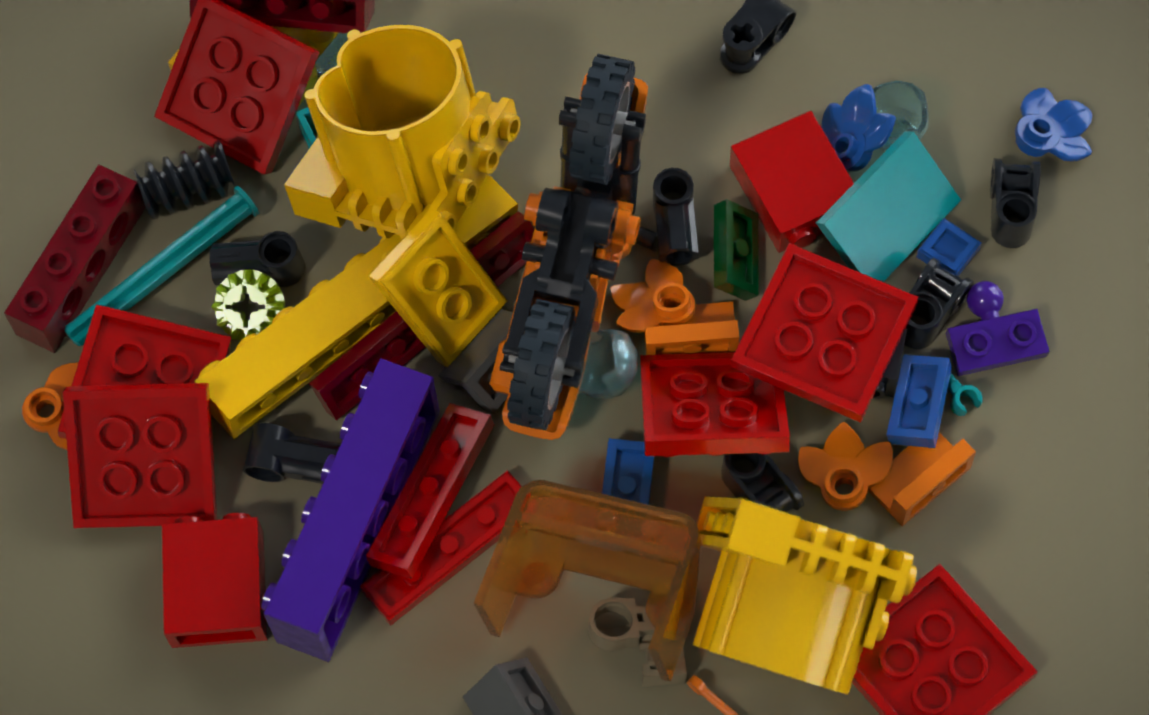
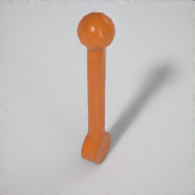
M693 675L686 682L695 693L702 695L724 715H739L708 689L699 677Z

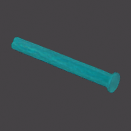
M239 186L234 187L233 191L235 194L67 324L64 328L67 336L75 345H84L96 304L122 311L129 310L250 214L254 217L259 215V210L251 198Z

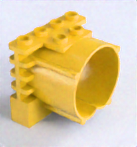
M389 25L362 33L359 30L349 31L347 33L348 40L342 45L337 54V66L322 74L317 80L314 89L307 90L304 94L318 137L284 184L294 214L338 228H342L346 220H350L357 230L365 232L369 227H374L379 236L389 239L393 234L400 235L402 241L428 211L433 209L440 212L455 231L457 222L467 207H471L474 204L478 190L487 176L496 170L499 158L507 145L518 136L520 118L517 115L514 100L502 97L497 103L491 100L490 93L478 91L475 93L463 44L459 39L449 42L435 31L414 25Z
M705 496L691 543L719 551L721 554L692 645L849 695L863 647L873 649L875 641H881L885 635L889 622V613L885 612L887 601L899 603L902 596L909 595L913 588L917 574V568L912 566L914 556L904 551L890 550L885 545L867 541L821 524L802 520L800 517L745 499Z

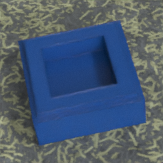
M943 218L918 249L916 257L926 264L935 257L940 260L941 267L959 276L980 250L981 242Z

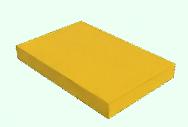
M433 209L428 211L369 275V278L433 357L445 367H448L508 302L443 215Z

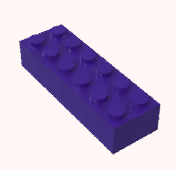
M380 358L374 373L368 371L363 378L359 390L360 404L355 414L348 413L340 431V439L343 441L336 455L330 454L326 459L321 472V481L324 483L317 498L311 496L308 499L301 518V522L304 524L303 529L297 540L291 539L282 557V566L285 567L278 583L272 582L269 585L262 601V610H265L264 616L276 643L329 662L361 592L360 585L365 582L372 567L366 555L418 462L440 413L432 376Z

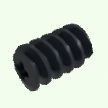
M220 140L214 142V155L212 156L201 145L197 147L196 161H193L184 150L180 152L179 166H175L169 157L165 156L162 158V171L160 172L156 170L150 161L145 162V174L143 177H140L134 169L146 209L152 219L159 218L160 204H163L170 214L176 213L177 199L179 198L190 209L194 206L195 193L200 196L204 203H210L212 188H215L222 198L228 197L229 183L232 182L235 186Z

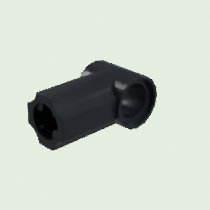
M671 167L662 170L657 174L653 183V209L656 219L659 261L669 263L672 266L687 265L689 262L699 259L693 199L694 183L692 177L680 168ZM669 192H678L683 197L670 200L665 198L664 195Z
M283 231L270 232L262 237L261 240L212 244L210 249L209 264L212 280L215 285H220L229 274L250 269L269 275L276 281L279 287H289L301 280L306 268L296 241L290 234ZM290 255L282 263H273L279 256Z
M257 423L253 428L243 472L252 478L265 482H281L286 477L323 484L321 472L325 461L330 454H337L341 443L295 436L292 431L280 425Z

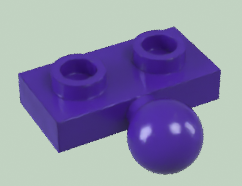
M981 281L974 284L968 291L967 305L973 314L981 317V321L951 327L945 333L957 377L1047 357L1050 351L1038 309L1000 317L999 311L1003 306L1004 296L999 286L990 281Z

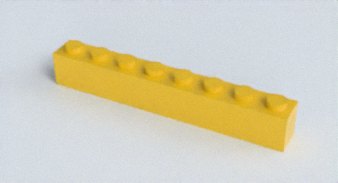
M488 175L478 190L474 204L471 207H467L457 222L455 232L470 251L518 211V203ZM393 234L389 239L382 237L380 243L369 252L355 255L349 260L342 272L330 281L328 279L320 281L311 289L307 298L295 307L288 306L282 309L274 317L272 324L258 334H249L239 342L233 353L222 361L216 360L211 362L200 372L195 383H209L211 415L233 439L311 382L396 312L395 308L369 278V275L383 261V253L392 251L401 242L400 235Z

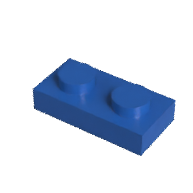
M903 354L886 434L888 442L894 445L936 448L952 369L949 358Z
M609 438L598 533L645 538L655 456H645L644 442Z

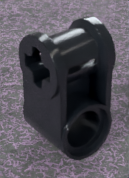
M745 0L742 7L723 28L722 39L724 44L720 51L722 65L733 73L743 74L750 72L768 51L787 34L795 20L796 11L780 0Z
M993 159L990 180V198L992 199L991 234L994 240L1003 247L1019 248L1030 239L1037 214L1041 165L1038 161H1032L1030 165L1004 164L1002 159ZM1006 217H1016L1022 222L1014 223L1006 219Z
M933 257L925 266L914 287L909 292L918 296V302L911 317H922L928 324L919 325L909 320L906 327L907 333L904 345L912 349H922L933 343L950 317L959 310L965 301L974 281L968 277L965 279L959 278L941 267L940 260Z
M724 454L721 478L736 498L745 499L785 513L791 509L797 511L804 506L802 495L795 484L778 468L768 454ZM737 459H746L752 462L756 469L750 473H741L733 468L731 463Z

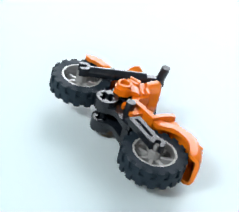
M597 54V57H594L592 67L589 68L588 73L584 77L580 99L566 96L564 110H561L559 114V125H562L560 187L554 186L552 189L546 187L539 194L530 193L526 203L524 220L531 221L535 229L531 243L525 242L523 247L522 260L527 261L507 339L499 343L489 382L494 391L508 394L503 407L502 418L504 425L517 433L554 440L560 438L565 432L579 395L588 356L591 332H597L600 328L608 280H615L620 261L630 254L632 245L637 243L652 250L657 239L656 232L640 226L641 217L633 216L636 211L638 174L641 167L640 148L646 124L645 109L648 97V85L645 81L634 78V61L603 54Z

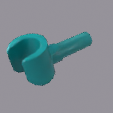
M951 372L948 390L952 394L950 407L954 414L965 416L967 410L960 402V396L969 397L977 408L982 404L983 397L978 388L972 385L963 386Z

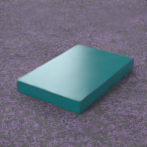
M905 131L816 224L848 268L884 282L943 218L951 212L961 199L914 132Z

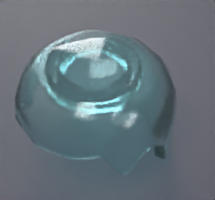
M898 80L876 86L873 90L877 114L888 113L896 117L890 137L879 149L887 150L905 131L914 132L919 140H921L929 125V111L925 92L913 83Z
M599 329L597 334L601 335L602 338L589 344L579 393L597 399H613L624 394L631 386L638 371V352L629 334L614 329Z

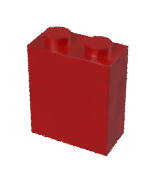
M811 110L731 146L730 168L754 211L758 213V218L778 253L785 251L789 243L804 248L816 239V236L823 234L816 222L854 184Z
M229 513L220 520L204 521L199 517L187 516L176 519L175 523L162 524L164 636L171 648L267 641V620L264 616L265 610H262V601L266 593L264 531L258 517H251L246 513Z

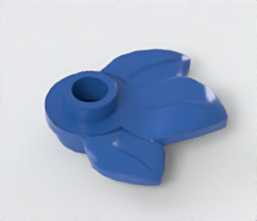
M864 84L852 90L843 100L842 106L837 103H830L827 106L822 118L821 128L847 172L858 171L869 163L872 152L881 148L887 142L893 130L896 117L888 113L877 114L873 87L869 84Z
M1037 88L1024 98L1020 106L1022 118L1015 127L1016 144L1023 153L1033 157H1040L1050 152L1064 161H1079L1091 155L1092 150L1089 144L1081 137L1092 121V112L1087 106L1074 100H1063L1057 103L1047 88Z

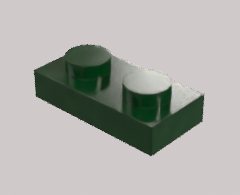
M726 199L714 204V288L747 301L759 296L758 213Z

